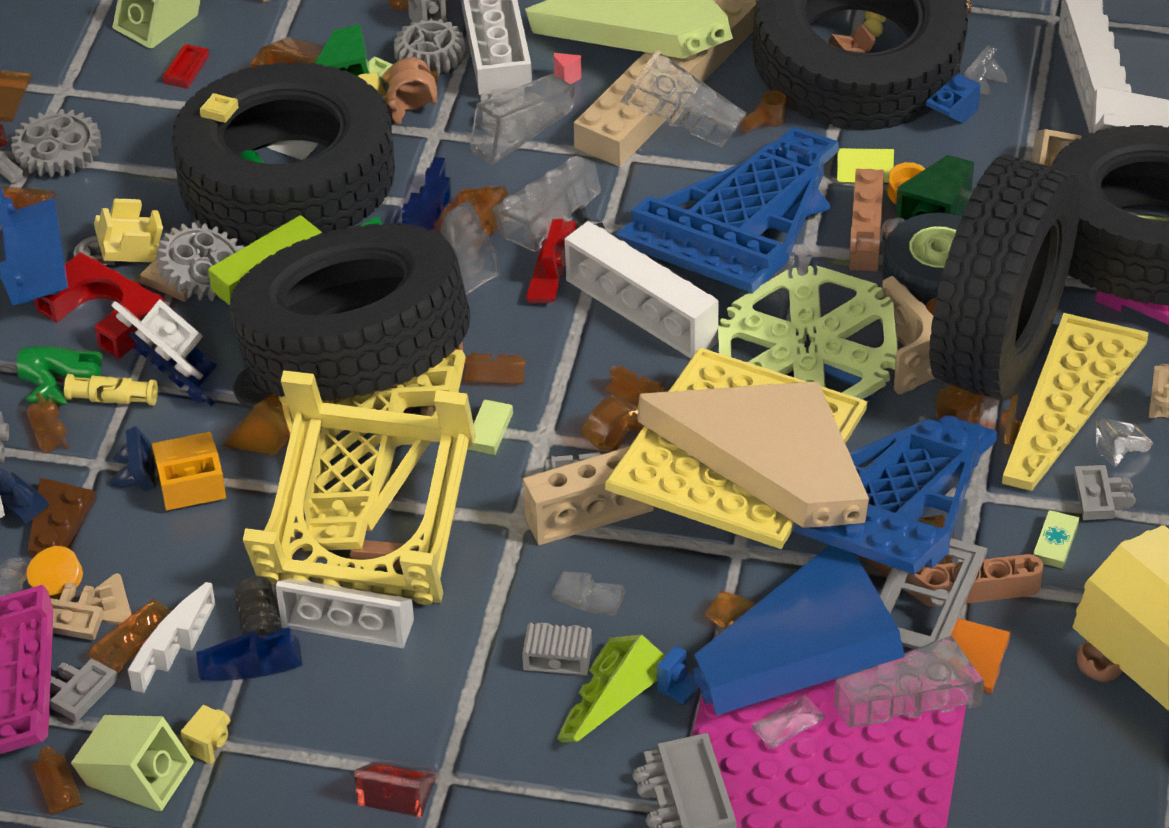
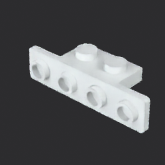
M160 299L142 321L116 301L113 302L111 306L119 312L116 317L128 327L132 324L136 326L138 330L135 334L148 344L153 341L157 345L155 351L164 359L169 361L170 358H173L177 362L174 367L187 378L191 374L199 380L202 378L203 374L185 359L203 337L194 327Z

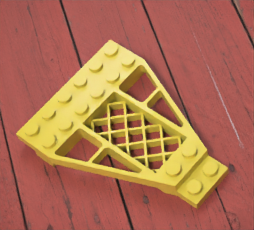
M454 350L447 358H443L441 363L433 368L430 367L427 372L417 377H412L407 382L363 396L357 395L353 398L340 400L336 398L334 400L322 401V403L381 409L403 413L408 407L435 406L436 390L459 392L466 357L463 350ZM279 396L290 438L293 418L286 397ZM436 411L434 412L432 417H438ZM322 427L303 505L306 517L305 524L316 542L326 550L362 549L366 531H372L431 441L374 434L366 440L363 437L366 433L350 431L349 434L337 441L336 436L344 430ZM359 440L362 444L349 453L346 448ZM380 444L379 451H377L375 447ZM400 445H412L389 479L395 449ZM370 451L373 456L361 465L357 460ZM342 453L345 457L332 466L330 464L331 460ZM353 464L356 469L346 477H343L340 473ZM372 469H374L373 476L369 473ZM365 476L368 481L355 490L351 485ZM336 477L339 482L326 491L324 489L325 485ZM309 546L302 547L303 551H313Z

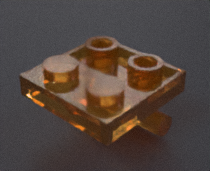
M485 186L472 190L471 188H466L457 194L456 200L442 211L441 217L434 224L439 233L479 228L471 239L474 244L481 245L487 236L493 235L502 225V219L510 211L509 205L502 203L509 196V193L505 186Z

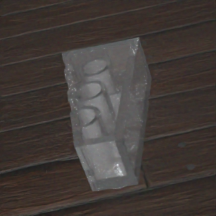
M952 636L906 652L903 658L835 680L834 705L849 728L891 721L893 716L906 715L909 718L918 717L924 711L940 709L941 713L954 711V706L966 704L969 705V708L979 707L982 703L984 684L983 679Z

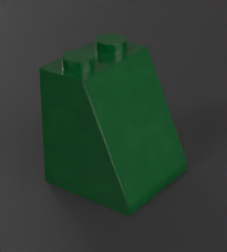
M947 155L901 184L897 189L895 228L909 218L921 214L948 213L962 217L972 194L974 162Z

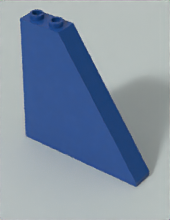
M829 545L694 655L697 668L692 669L697 687H700L705 705L711 704L715 714L720 715L903 658L905 655L900 631L856 554Z

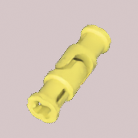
M67 374L65 378L64 396L67 400L85 398L91 402L118 404L145 402L149 406H155L157 401L158 385L156 380L138 382L132 381L131 378L106 376L77 378L73 374Z

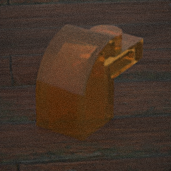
M614 394L602 400L592 410L580 434L598 449L616 451L619 449L628 431L640 432L644 425L639 423L637 419L638 406L630 403L622 395Z

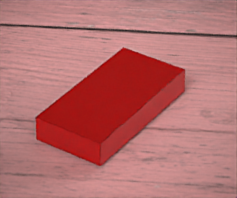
M184 44L162 76L163 83L188 89L208 59L209 50Z

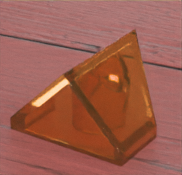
M271 394L256 404L223 446L275 456L290 438V431L279 397Z

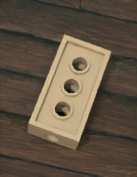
M629 447L523 478L525 520L538 546L654 511L652 505L605 490L606 480Z

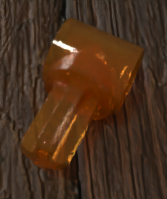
M777 90L765 92L761 97V102L755 106V111L740 120L743 131H752L762 124L769 127L781 126L786 120L785 94Z

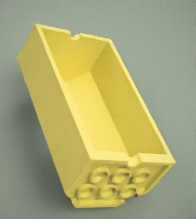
M1162 525L1151 531H1145L1142 535L1131 540L1121 542L1086 581L1084 585L1085 591L1081 603L1076 609L1077 615L1072 628L1114 664H1119V668L1169 711V529Z

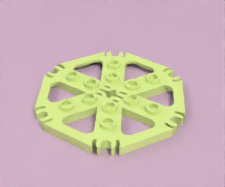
M808 266V273L804 276L798 275L797 268H793V278L790 279L789 270H786L761 285L754 293L749 292L731 303L732 307L727 308L728 316L733 319L726 320L721 318L720 320L721 326L718 325L719 354L731 357V341L733 338L756 343L770 349L747 363L784 375L794 370V378L806 382L818 381L820 386L825 388L824 364L862 378L860 382L842 392L862 400L886 386L885 382H889L890 375L888 371L884 370L885 368L895 370L898 345L894 304L889 296L883 300H878L884 295L882 288L878 287L876 283L817 266V275L814 274L813 267ZM830 282L857 292L853 299L821 317L819 288L822 284ZM782 288L789 291L791 322L753 309V305L772 292ZM877 319L883 321L884 343L880 347L871 348L846 340V338ZM806 335L811 340L809 353H807L806 347H804L805 341H807Z

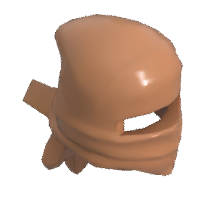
M416 57L401 59L389 67L383 74L388 90L382 97L394 125L402 124L405 110H415L430 102L433 104L438 102L436 99L438 93L435 78L431 75L429 66L423 60Z

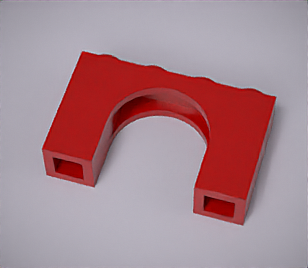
M82 252L65 264L68 282L67 289L55 295L48 294L34 299L36 311L56 323L80 304L93 299L116 301L140 321L145 318L159 299L165 303L159 294L150 292L139 283L127 279L118 271L106 267L97 259L90 258ZM115 309L94 327L98 347L120 359L139 344L142 339L135 334L138 330L136 326L132 324L128 327L116 317L119 312Z

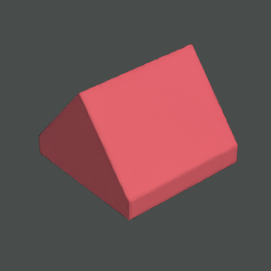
M554 53L555 77L564 88L581 79V55Z

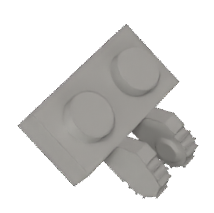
M1106 465L1075 466L1074 478L1083 520L1114 519L1115 509L1130 508L1136 503L1133 493L1130 492L1133 488L1130 479L1124 477L1108 478Z
M92 658L80 670L66 663H61L57 671L62 679L68 682L65 683L51 676L50 692L55 694L50 700L51 709L77 722L118 680L117 672Z

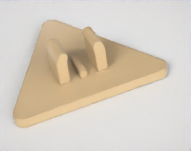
M116 573L94 589L95 594L92 606L102 607L104 611L103 623L130 627L133 625V618L121 575Z

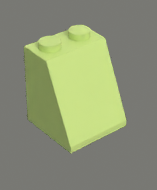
M117 0L112 28L148 48H154L198 16L201 0Z
M104 715L71 762L87 786L156 811L164 809L194 763L163 716Z

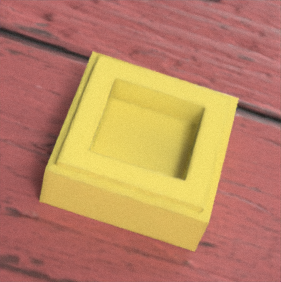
M213 93L200 108V115L203 118L226 123L238 109V99Z

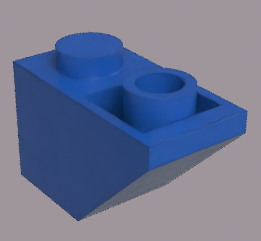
M957 74L926 101V106L964 123L979 109L981 84Z

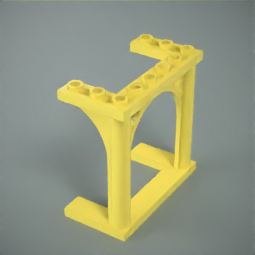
M283 370L281 384L293 418V426L275 502L264 531L245 528L243 542L257 579L268 584H276L277 581L285 579L308 580L314 583L337 585L343 588L401 596L412 599L422 605H430L432 602L441 604L443 589L440 578L468 446L474 447L476 438L468 395L466 393L436 390L434 403L438 417L322 403L314 374ZM321 427L440 442L424 518L412 538L399 549L374 559H348L324 549L308 531L304 520L303 505ZM300 532L303 534V537L295 539L294 533ZM309 546L313 549L312 554L304 561L292 559L294 552L301 547ZM413 548H419L418 551H411ZM318 558H323L327 560V564L315 562ZM397 559H400L403 574H397L393 568V564ZM349 565H354L355 568H351V567H347V566H349ZM383 566L387 568L388 572L375 571V569Z

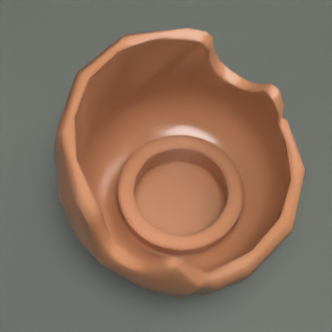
M1085 641L1079 646L1076 652L1077 664L1080 671L1087 677L1098 682L1109 683L1123 673L1119 668V664H1114L1090 642Z

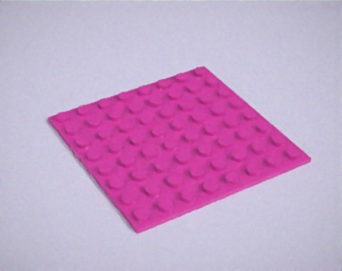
M865 669L720 715L715 714L711 704L705 705L701 696L692 736L704 733L709 735L736 819L737 828H947L969 684Z

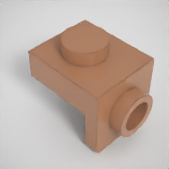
M859 25L853 37L832 34L828 43L847 51L869 53L875 43V37L865 25Z

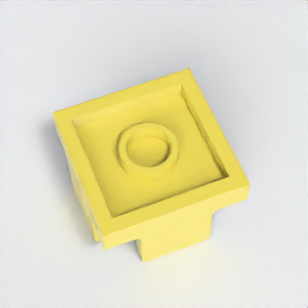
M114 199L110 213L108 208H102L101 215H96L94 227L103 261L153 262L157 255L163 230L159 212L152 210L150 218L139 217L142 203L141 200Z

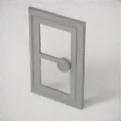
M952 538L949 543L950 552L946 556L961 559L964 562L950 593L944 589L933 591L905 583L909 573L892 567L879 594L890 614L901 589L931 597L932 605L942 609L931 636L899 627L898 629L902 646L940 657L944 652L988 552L986 547Z

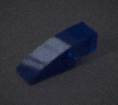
M290 627L261 638L255 631L196 652L198 676L201 680L208 681L257 678L303 666L300 641Z

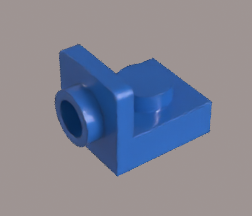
M676 645L657 665V691L681 704H685L699 688L696 685L694 676L688 673L687 651Z

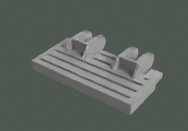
M708 733L659 743L658 749L644 752L647 765L637 767L634 771L633 779L638 785L637 793L641 796V799L657 797L660 809L653 812L650 811L645 819L646 824L650 828H737L736 819Z

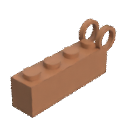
M856 169L849 270L878 272L884 170Z

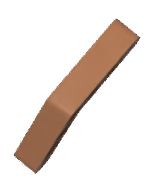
M856 554L859 559L886 578L888 577L891 566ZM1031 554L984 559L965 604L1027 597L1037 594L1041 589L1043 562L1040 558ZM963 562L936 564L933 568L923 566L914 575L909 573L905 583L933 591L944 589L950 593ZM905 590L923 604L934 607L931 603V597Z

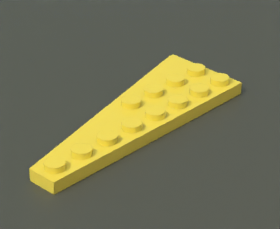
M1063 313L1003 473L1002 484L1030 491L1035 488L1146 346L1149 332Z

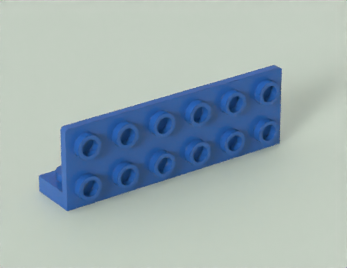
M1 188L0 224L3 231L6 261L0 262V274L12 306L20 303L26 304L36 298L48 294L55 295L67 289L68 282L55 199L51 198L15 210L11 197L6 198Z

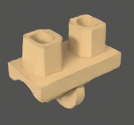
M1162 363L1160 366H1154L1149 418H1169V364Z

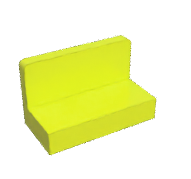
M839 148L837 152V181L855 182L856 169L884 170L883 183H889V173L894 167V149Z

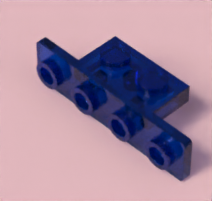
M133 331L128 335L136 342L133 348L145 358L149 354L154 358L150 362L163 374L168 369L171 372L168 378L180 388L184 385L188 386L189 389L186 393L198 404L202 400L210 406L215 403L198 387L217 365L197 347H194L185 359L203 374L200 380L192 374L188 378L185 377L174 367L177 362L173 358H170L169 361L164 359Z

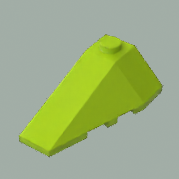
M642 634L609 638L589 670L593 674L591 681L588 684L582 685L579 694L583 697L581 702L570 710L557 739L561 743L578 742L645 689L657 682V665L664 659L665 655Z

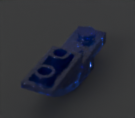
M434 157L431 168L427 167L425 172V186L420 187L419 193L411 192L408 203L403 204L402 222H398L397 225L419 226L429 231L433 230L443 218L452 199L450 177L446 176L445 158Z

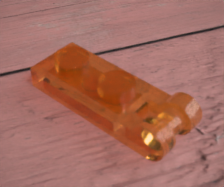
M152 599L98 641L90 649L89 658L113 669L118 674L124 667V664L140 651L146 640L171 611L155 599ZM115 648L116 651L113 654H110L109 652Z

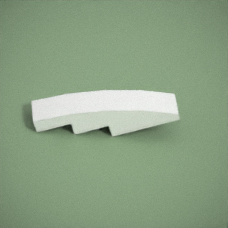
M205 582L185 598L158 625L143 644L128 669L132 691L144 693L156 669L168 672L180 648L193 650L215 606L212 583Z

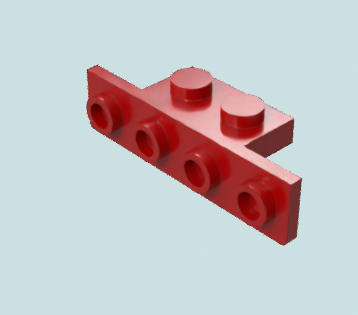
M552 219V222L547 224L526 295L528 303L555 302L566 265L565 238L575 231V221Z

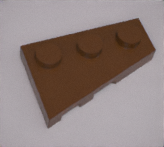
M39 479L37 492L45 497L49 506L32 521L28 545L30 558H34L38 553L49 547L62 546L68 548L97 500L94 490L49 479Z

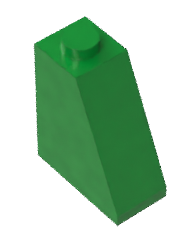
M357 24L334 30L316 59L315 64L339 68L340 71L345 70L354 74L355 77L361 74H369L367 47L361 25Z

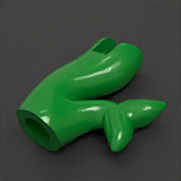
M32 346L19 349L17 356L19 380L39 386L26 397V401L35 404L50 402L56 406L66 405L67 401L63 392L49 371H53L66 378L67 374H73L77 378L101 376L103 355L97 351H79L55 346Z

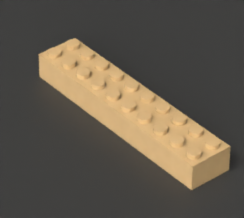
M714 0L728 17L733 37L731 40L684 59L645 52L574 122V148L621 167L753 32L756 0Z

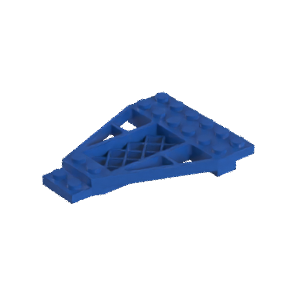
M792 127L777 141L765 145L743 163L662 198L656 199L648 196L631 210L632 220L619 230L615 237L624 241L638 252L754 293L788 262L824 175L823 164L839 151V142ZM802 199L794 220L781 217ZM691 200L698 202L689 210L678 207ZM769 228L788 233L784 244L760 235Z
M944 415L938 421L924 420L849 452L869 497L865 523L803 528L796 524L792 532L913 575L923 566L933 568L950 552L949 543L973 469L978 465L980 456L997 441V431L983 427L980 424L958 419L955 416ZM872 459H875V460H874L870 465H868L867 467H858V465H861V464H863V463H865V462H868V461H870V460H872ZM958 484L953 498L945 496ZM932 507L948 512L943 528H937L918 520Z

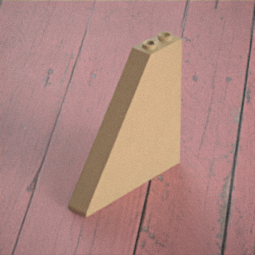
M818 381L640 394L637 414L639 423L801 527L810 528L865 523L869 497Z

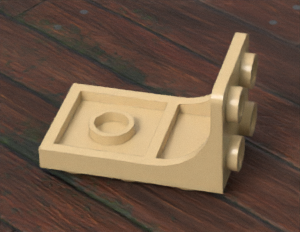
M891 276L883 280L882 290L884 296L882 300L889 296L894 304L897 339L904 346L897 351L895 362L894 390L900 395L914 390L917 386L932 379H936L932 375L929 359L931 325L934 316L922 302L918 301L909 292L905 285L900 284Z

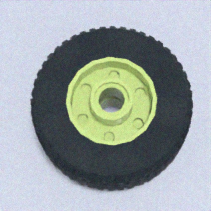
M928 213L911 217L898 225L889 234L885 242L883 280L893 276L900 284L905 285L909 292L924 305L931 299L937 298L946 259L948 258L955 232L962 217L948 213Z

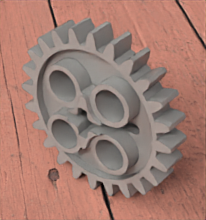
M60 109L58 114H54L52 110H49L46 116L40 112L38 113V119L29 117V124L20 123L21 129H15V136L11 138V147L16 163H20L22 169L28 167L29 173L38 170L39 176H42L45 172H49L50 177H53L55 172H59L61 176H64L65 170L75 173V167L77 166L84 169V162L92 163V156L99 155L98 149L101 148L102 141L100 129H98L97 123L92 122L91 117L85 118L83 112L75 116L74 110L64 114L63 109Z
M193 222L190 229L181 224L180 230L173 227L170 234L165 233L163 240H160L155 260H158L157 269L162 270L161 278L169 277L167 285H178L176 292L179 293L186 290L188 298L194 293L197 294L199 301H202L204 295L208 296L210 301H213L217 294L211 290L208 268L243 249L244 246H236L238 239L232 238L229 240L227 232L219 234L217 226L212 230H208L206 223L203 224L202 228H198Z

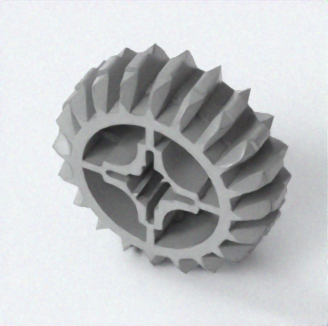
M430 18L429 21L420 19L418 23L410 22V26H403L402 31L397 32V37L394 39L396 61L416 57L423 60L429 66L431 75L438 77L440 73L449 74L450 69H457V65L462 63L466 52L463 33L459 31L458 26H452L451 22L444 23L442 19L433 21Z

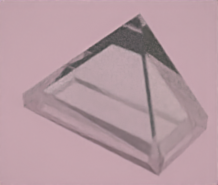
M803 694L753 722L752 729L772 749L823 720L824 714Z

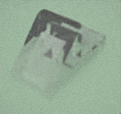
M1101 417L1096 421L1097 449L1113 467L1119 464L1127 451L1133 452L1135 450L1147 453L1154 444L1135 424Z

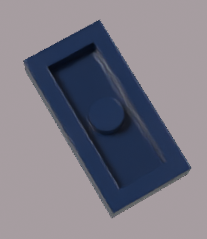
M137 426L126 430L127 442L119 448L113 457V461L129 464L118 471L110 481V485L121 487L138 483L144 491L156 487L152 445Z
M0 468V496L2 505L26 525L45 510L49 504L45 497L13 472L10 474Z

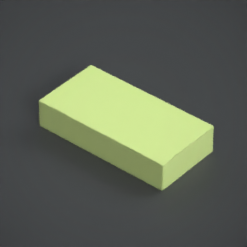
M484 400L474 421L476 434L474 447L468 446L467 450L496 455L513 415V405Z

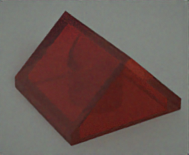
M375 762L369 763L355 770L354 777L358 805L422 817L435 783L436 774Z

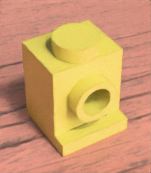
M202 705L181 730L183 747L188 754L208 764H212L215 761V750L222 747L227 740V725L230 723V718L219 709L214 710Z

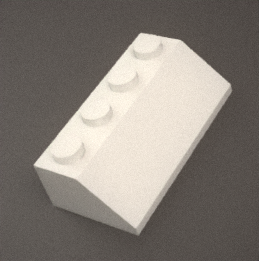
M285 579L276 583L282 628L404 648L414 621L412 599L343 588L337 585L314 583L308 580Z

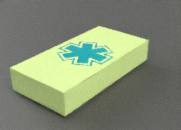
M1049 510L1033 555L1040 558L1045 565L1063 569L1079 525V517Z

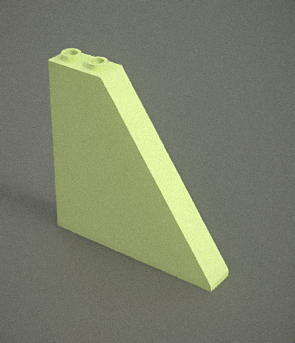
M546 0L525 9L531 31L534 34L683 59L733 39L728 17L714 0Z

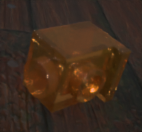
M948 385L946 389H941L936 396V419L939 420L944 415H949L975 424L983 415L984 395H975L967 390Z

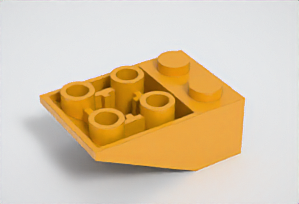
M211 432L151 443L166 511L226 499L223 473Z

